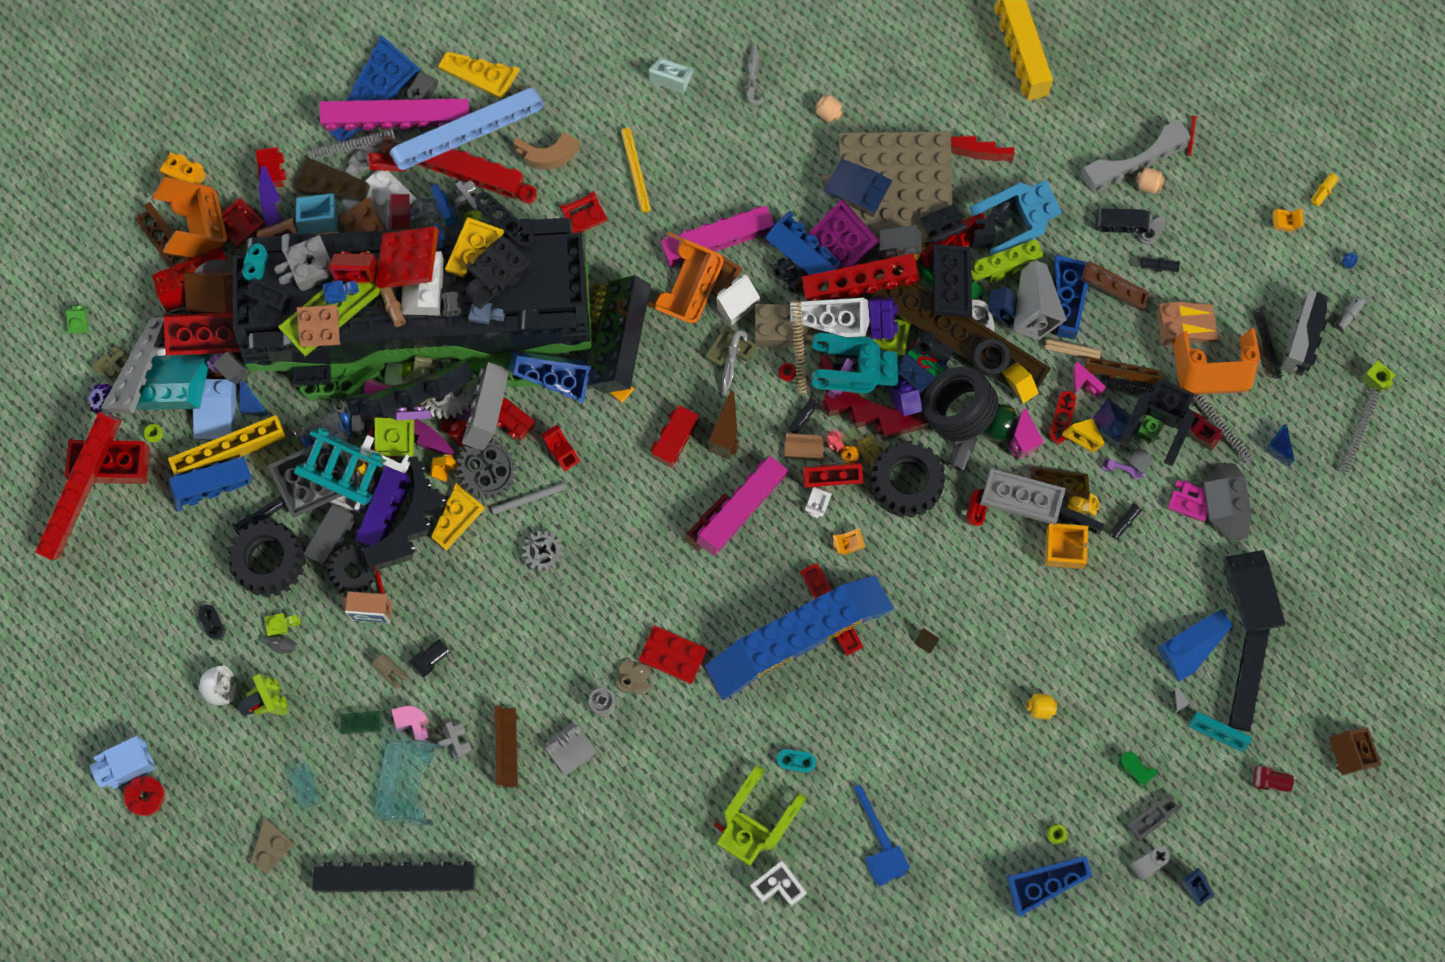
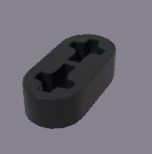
M203 605L199 609L198 615L206 634L212 640L222 639L225 635V628L217 610L211 605ZM206 610H209L210 612L213 611V613L210 614L212 618L211 621H209V619L206 616H204L206 614ZM213 624L220 629L218 635L211 634L213 632Z

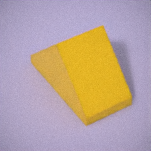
M1018 362L1001 372L1022 404L1039 393L1032 375Z
M1093 418L1075 423L1062 432L1064 437L1092 453L1104 446V441Z

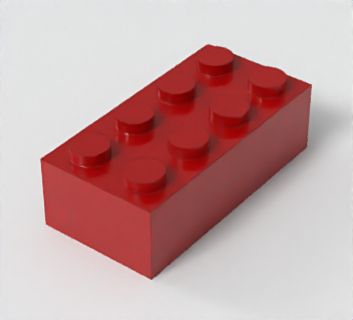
M222 247L213 249L203 255L195 256L188 261L178 263L171 268L158 271L152 275L158 298L166 313L186 305L184 273L194 272L200 265L211 260L229 261Z
M233 313L174 314L163 316L166 355L225 353L226 351L230 353L240 352V345L238 346L233 329Z
M68 440L64 477L67 480L86 440ZM113 440L94 483L147 484L150 457L149 445L145 441Z

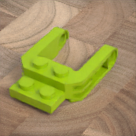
M759 765L753 768L724 814L726 830L716 844L749 867L759 852L776 847L807 798L798 792L772 832H769L767 828L744 813H740L739 810L765 771Z

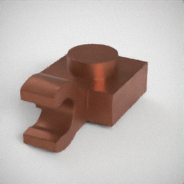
M392 136L384 137L386 145H381L382 154H390L391 149L399 145L393 142Z

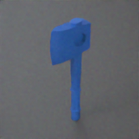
M861 784L854 787V790L883 849V852L867 857L865 860L871 876L876 884L881 887L896 877L898 879L906 875L905 871L910 869V866L900 846L893 848Z

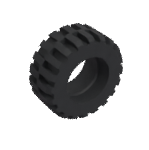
M900 441L895 443L894 447L888 446L885 452L879 454L872 470L871 489L874 491L873 496L875 500L878 499L879 505L882 508L886 507L888 509L887 512L890 514L896 512L898 517L909 515V518L915 517V514L919 513L921 516L926 513V510H931L935 503L939 501L946 480L945 468L943 464H940L938 454L934 455L933 449L930 447L925 449L923 448L924 444L918 442V445H914L913 441H907L906 444H902ZM902 464H911L918 467L926 477L925 487L916 494L900 493L890 482L892 470Z
M258 520L256 525L253 522L247 524L249 528L246 530L240 529L238 531L240 533L238 538L234 536L232 539L233 547L229 546L228 548L230 557H227V561L230 565L229 570L235 577L234 579L245 590L257 596L260 594L263 597H270V594L278 596L281 595L280 591L282 590L289 591L291 589L289 586L292 583L295 585L298 583L297 577L303 575L304 569L302 566L306 565L305 549L301 541L285 524H278L274 520H269V522ZM265 543L279 544L284 550V558L281 565L269 574L261 575L255 573L250 567V559L255 549Z

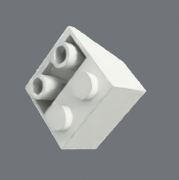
M744 275L742 278H736L732 282V286L728 289H722L717 294V310L731 326L755 308L756 304H760V296L747 275Z

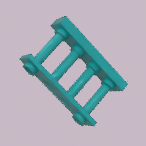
M319 427L312 430L309 435L316 437V441L307 462L298 465L294 473L362 505L369 503L372 494L368 493L367 488L376 466H383L387 460L383 459L379 453H370L329 434V431ZM325 441L333 445L334 448L325 470L319 471L315 469L314 464ZM342 449L352 455L342 479L332 477V471ZM360 457L368 461L369 465L360 487L356 488L350 485L349 481Z

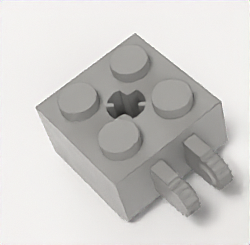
M320 235L284 249L283 252L287 262L274 268L278 274L291 270L292 272L281 276L279 282L285 284L296 280L301 291L334 279L329 269L331 260Z

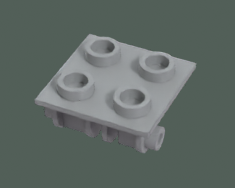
M575 721L542 744L565 776L597 753Z

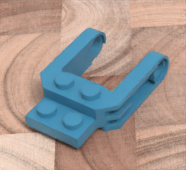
M1047 180L1032 187L1023 183L1014 184L969 207L972 216L1014 197L1023 221L1028 226V230L1002 242L997 247L989 249L991 255L1019 246L1044 234L1048 220L1062 214Z

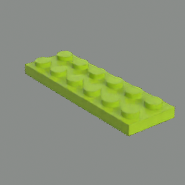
M377 261V267H376V278H377V271H378V264H379L378 261ZM376 281L375 284L356 283L359 287V293L346 295L347 301L331 304L337 305V310H339V328L380 294L382 289L376 286ZM324 289L302 307L328 306ZM297 311L279 326V329L304 356H307L317 347H300Z

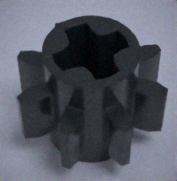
M781 258L777 260L773 267L774 276L779 280H784V282L791 280L796 272V266L790 259Z

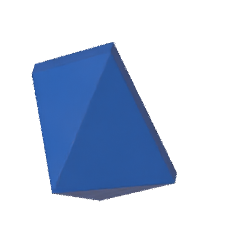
M245 381L240 383L239 412L267 416L268 413Z

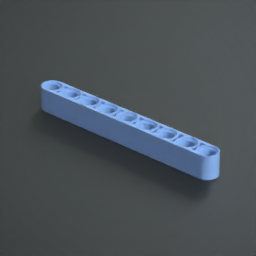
M534 88L526 89L401 143L391 149L390 155L400 170L407 169L538 112L543 108L544 102Z

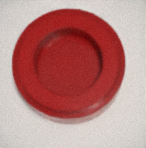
M528 184L522 186L519 189L520 200L526 204L533 203L537 199L536 188Z

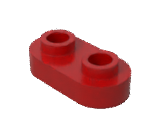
M975 489L971 494L966 513L967 522L971 526H981L985 520L988 507L980 505L984 489Z

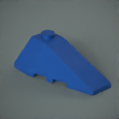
M1221 609L1161 644L1157 650L1178 682L1196 672L1233 624Z

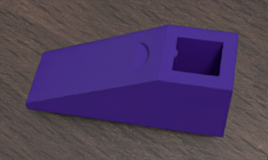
M898 375L897 386L884 385L896 409L903 416L922 412L919 390Z

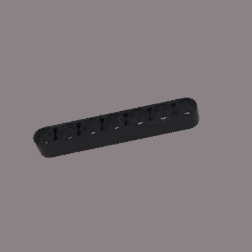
M1270 629L1246 632L1228 725L1233 729L1250 732Z

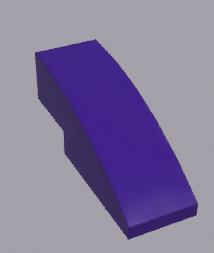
M263 166L260 173L259 194L263 216L268 227L281 221L274 204L281 200L266 166Z

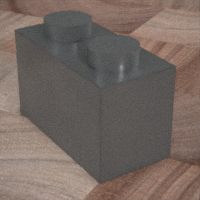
M916 225L880 230V251L885 259L912 253L914 255L920 254L921 232Z
M226 351L213 364L230 382L242 383L249 377V369L233 353Z

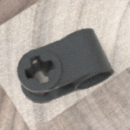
M420 72L408 89L409 100L429 99L437 88L438 79Z

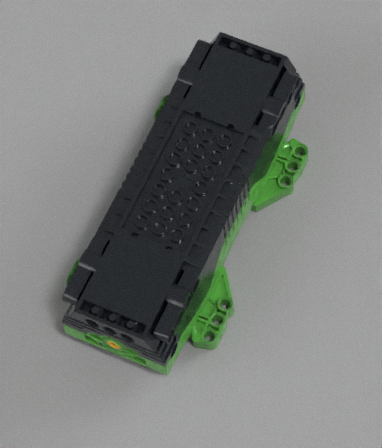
M569 218L517 219L533 234L534 245L530 249H521L505 234L502 236L529 260L530 264L523 270V274L517 282L505 286L503 292L498 289L499 296L493 297L488 302L492 304V309H502L503 313H505L503 322L490 319L488 325L470 322L468 319L472 301L466 296V288L476 278L470 273L465 277H461L445 270L464 225L439 226L444 228L445 240H442L443 247L436 248V252H441L444 258L442 294L446 292L458 293V308L461 309L459 315L452 317L444 316V302L441 300V315L403 314L406 323L395 327L390 314L386 312V304L382 295L378 294L339 328L340 345L317 346L307 356H304L279 329V326L297 311V307L304 306L323 290V284L331 283L334 279L305 291L300 290L296 280L281 284L279 278L292 272L288 270L278 274L274 270L276 266L287 262L283 250L320 235L330 260H332L334 254H340L341 252L360 254L361 252L369 251L379 262L383 233L404 231L406 229L381 230V232L362 231L304 235L291 233L282 236L249 238L246 240V253L247 249L253 244L263 245L268 253L264 274L260 281L288 292L290 297L282 312L267 306L262 319L254 317L255 313L252 311L258 302L245 296L251 282H248L242 273L246 253L233 255V329L238 346L240 345L243 362L250 372L292 371V367L330 364L332 369V385L300 387L301 393L307 400L318 401L331 400L343 396L346 398L348 395L344 390L345 386L355 385L375 368L383 375L386 371L387 363L414 361L415 355L430 357L432 360L459 358L460 362L467 361L469 369L478 376L480 369L485 368L488 362L509 369L512 350L540 355L592 350L584 231L572 232V221ZM486 223L488 225L497 227L494 223ZM509 223L506 226L508 231H514L517 228L515 223ZM519 232L518 235L521 237L522 242H529L528 237L524 238ZM255 251L253 255L259 254V251ZM250 269L249 273H253L255 269ZM403 286L391 287L396 301H399L401 305ZM509 371L510 380L507 379L506 386H541L523 378L516 380L514 379L515 375ZM328 386H333L330 392H325ZM314 387L313 392L306 393L308 388Z

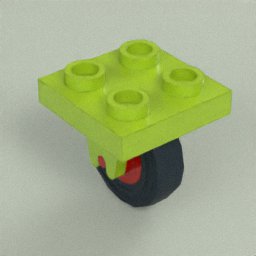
M257 674L252 677L257 687L246 693L247 697L237 705L242 716L254 713L260 716L266 712L284 715L289 712L287 708L288 702L279 691L280 684L278 680L263 674Z

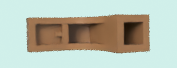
M563 132L557 142L548 148H535L517 137L513 142V147L518 156L524 157L527 166L540 170H549L569 162L580 149L579 140Z

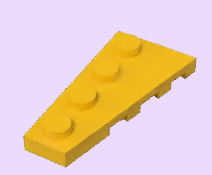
M446 52L438 65L439 70L500 100H503L520 71L519 67L513 66L512 68L501 63H489L483 59L476 60L469 56Z

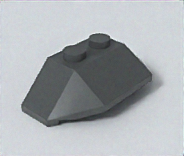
M1236 464L1217 465L1203 483L1209 521L1228 540L1247 539L1251 509L1245 476Z

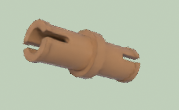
M391 287L383 288L380 294L386 304V312L390 314L395 327L402 326L406 323V320L400 310L401 305L399 301H396Z

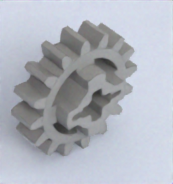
M540 531L537 532L538 536L530 534L531 540L526 539L527 546H522L523 551L526 552L522 554L523 558L527 559L525 561L526 565L532 564L531 570L537 567L539 573L542 572V569H545L548 573L550 567L555 570V564L562 563L559 557H564V553L560 552L564 550V546L559 545L561 539L555 540V533L549 536L548 531H545L544 535H541ZM553 544L556 547V554L551 551ZM546 548L547 553L540 554L539 550H545ZM531 549L535 552L534 559L531 557Z

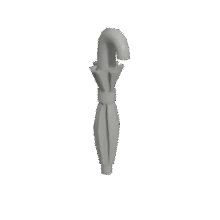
M753 45L749 56L748 82L744 89H747V100L753 106L760 105L764 97H759L758 100L754 99V90H758L755 83V75L759 67L756 45Z
M743 330L736 331L732 336L731 345L727 346L729 356L722 375L723 396H726L734 376L735 356L740 350L738 348L739 338L742 336L743 341H748L747 333Z

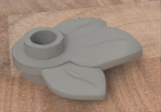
M1150 215L1149 231L1147 233L1133 234L1139 236L1143 244H1153L1157 240L1158 235L1165 229V217L1161 216L1153 219ZM1145 234H1150L1151 238H1146Z

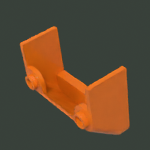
M169 177L162 179L152 195V199L170 202L174 213L186 216L189 233L176 230L163 249L164 253L193 258L223 246L227 240V234L217 192L206 185Z
M668 231V236L680 241L677 252L680 257L685 259V262L671 294L661 292L657 295L654 303L648 301L647 306L688 323H695L703 312L722 268L723 256Z
M1251 328L1239 338L1241 361L1207 363L1206 355L1203 351L1190 349L1188 333L1183 331L1172 341L1180 387L1195 393V395L1241 393L1251 389L1260 359L1255 328Z

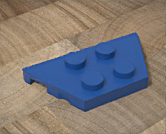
M437 183L430 185L445 225L454 226L457 222L445 190H440Z

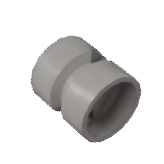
M598 688L589 696L590 708L596 716L604 718L614 712L616 703L610 690Z

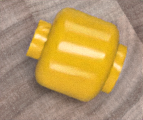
M1035 693L1031 699L1027 700L1026 709L1030 711V715L1034 719L1049 720L1052 715L1056 714L1057 701L1050 694Z

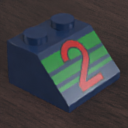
M915 348L906 353L897 363L898 375L916 387L923 396L929 384L949 368L942 361L930 355L918 354Z

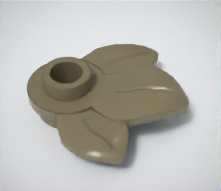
M630 658L623 661L619 667L620 676L617 679V688L623 693L635 692L637 694H645L648 692L651 686L646 680L650 675V667L644 664L635 666ZM628 680L630 684L625 685L623 681Z

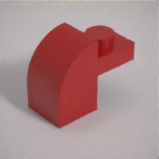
M558 425L541 434L546 447L564 472L580 462L576 452L568 443Z

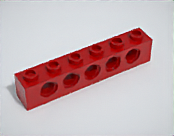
M914 253L802 277L807 301L837 300L845 296L856 297L860 293H874L879 289H893L898 285H912L920 281ZM897 270L903 271L900 275H894ZM879 274L884 275L881 279H875ZM865 278L863 283H857L858 279ZM841 282H847L844 287H838ZM828 286L827 290L820 291L821 287Z

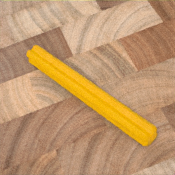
M629 127L623 128L621 134L640 210L642 213L649 212L651 210L632 132Z

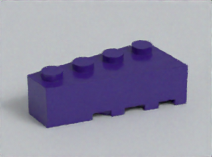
M385 466L369 508L364 515L363 523L356 532L355 537L358 544L368 548L388 536L412 485L407 474Z

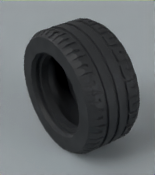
M955 367L941 373L929 384L922 401V413L929 425L940 437L953 442L970 440L980 435L992 423L998 409L996 390L980 371L971 367ZM975 392L971 403L963 411L953 416H946L949 405L957 397L964 393Z

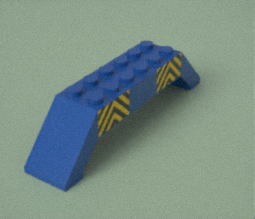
M876 576L846 583L739 639L706 664L705 668L722 700H725L740 692L757 678L861 623L880 618L893 611L894 607Z

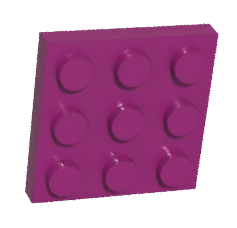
M840 200L808 233L818 239L820 247H826L842 263L838 269L855 266L880 241L844 200Z

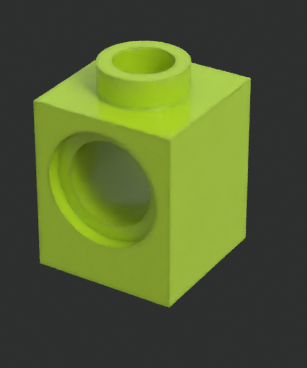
M1378 360L1361 379L1371 388H1377L1375 391L1380 393L1383 389L1387 391L1394 382L1391 380L1395 374ZM1376 375L1381 376L1383 378V381H1379L1376 378Z

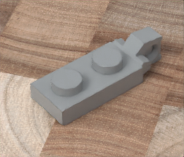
M372 131V132L370 133V134L372 135V137H373V134H375V135H376V138H377V134ZM383 141V143H376L372 146L359 147L348 162L347 174L355 177L359 171L361 173L369 168L366 159L367 153H381V145H386V142Z

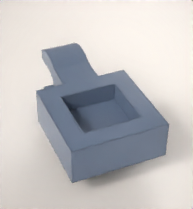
M472 302L468 319L470 322L489 325L490 319L503 322L505 313H503L502 309H492L491 303H487L483 308L479 309Z

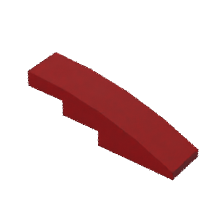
M976 135L951 137V153L990 161H1013L1014 147L996 148L995 141L977 142Z
M981 212L963 220V222H966L968 229L962 231L961 234L957 236L954 234L947 237L943 242H932L921 252L923 266L930 269L933 265L932 247L934 244L967 247L974 239L975 230L984 229L985 225L975 224L977 220L984 219V214Z

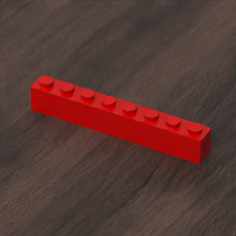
M106 411L98 412L35 553L52 561L60 558L123 419Z

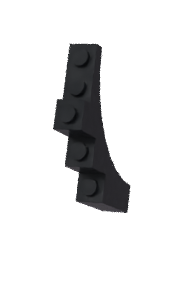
M467 361L453 362L440 370L408 383L380 391L349 395L345 400L351 416L371 415L372 418H384L400 408L415 407L429 398H442L473 378Z
M417 456L409 459L411 463L408 468L412 481V497L409 510L400 525L388 537L362 550L361 558L367 573L412 560L415 548L411 540L427 536L430 528L427 516L440 513L443 510L445 498L443 494L439 493L438 488L431 490L430 480L426 479L424 475V465L422 461L419 462Z

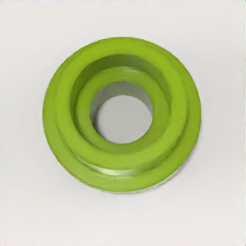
M150 424L144 430V437L148 442L156 443L162 439L163 429L157 424ZM157 431L156 436L152 437L151 433Z
M1054 824L1049 827L1047 838L1053 844H1062L1067 838V831L1062 825ZM1054 831L1060 832V838L1053 836Z

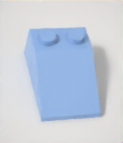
M206 379L200 409H193L194 440H215L233 432L237 385L228 380Z

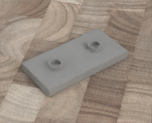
M990 468L980 505L1056 525L1066 488Z

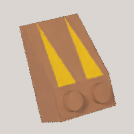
M1173 302L1163 303L1158 306L1156 314L1162 346L1173 345L1172 341L1183 331L1188 333L1189 344L1218 341L1213 306L1211 304Z

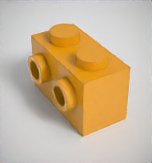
M171 152L159 170L163 177L201 184L206 176L201 164L195 161L192 163L181 154L175 155Z

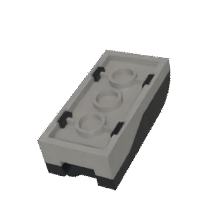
M1309 289L1301 300L1280 369L1302 376L1304 371H1309L1311 365H1314L1317 357L1314 353L1322 341V338L1319 336L1327 325L1325 316L1327 313L1328 297L1326 295Z

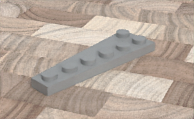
M150 318L121 373L114 382L111 391L105 398L101 407L103 411L108 413H134L141 396L139 390L141 386L145 385L147 380L145 378L146 372L151 370L153 365L151 363L152 357L157 355L159 345L164 337L163 318Z

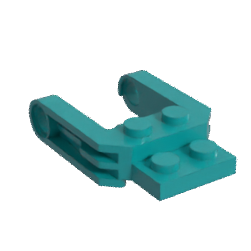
M817 333L812 337V348L817 351L859 356L858 373L819 369L812 373L813 387L825 390L869 393L876 385L897 386V352L880 351V345L870 337H843L829 333ZM823 341V342H826V343H825V344H818L817 342ZM818 378H825L826 380L819 381V380H817V379H818Z

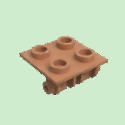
M337 305L297 307L300 347L340 345L338 324L340 314L339 310H337Z

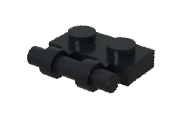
M955 204L920 218L928 236L936 233L931 236L933 243L943 242L947 237L954 234L957 236L962 231L968 229Z

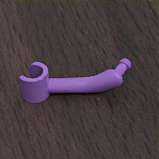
M1114 459L1104 460L1103 470L1113 472L1114 467L1127 471L1135 479L1145 476L1144 473H1138L1131 466L1117 463Z

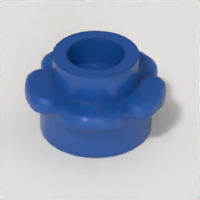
M1354 251L1350 254H1345L1342 260L1344 268L1353 269L1359 256L1354 254Z

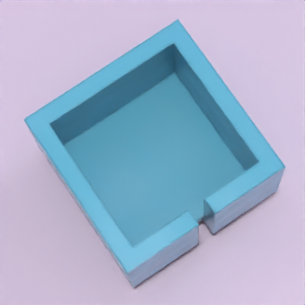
M334 193L296 198V223L299 234L338 231V210Z

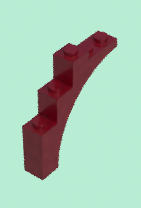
M828 355L820 358L818 369L834 370ZM825 390L824 401H821L823 411L827 412L829 417L849 412L851 424L854 423L856 428L878 423L876 424V430L878 435H882L883 440L926 429L928 426V422L922 412L903 416L896 408L878 405L864 399L855 392L842 391L840 395L836 394L833 399L827 396L829 390Z

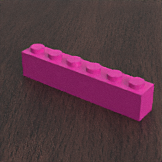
M757 206L749 212H739L734 217L728 219L721 218L716 223L703 224L695 230H685L678 236L710 250L718 251L769 234L774 227V223L768 207ZM667 236L661 241L669 267L685 262V259L680 257L677 252L680 241L671 236Z
M771 456L766 461L762 460L756 467L758 470L754 474L751 472L747 476L743 487L739 485L733 493L734 497L731 500L727 499L721 506L722 510L719 513L715 512L711 516L708 526L703 525L698 531L696 543L714 557L785 478L788 469Z

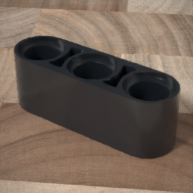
M1098 209L1094 229L1100 232L1147 233L1149 231L1151 213L1142 209Z

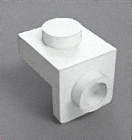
M813 487L805 511H808V514L812 517H823L832 492L819 487Z

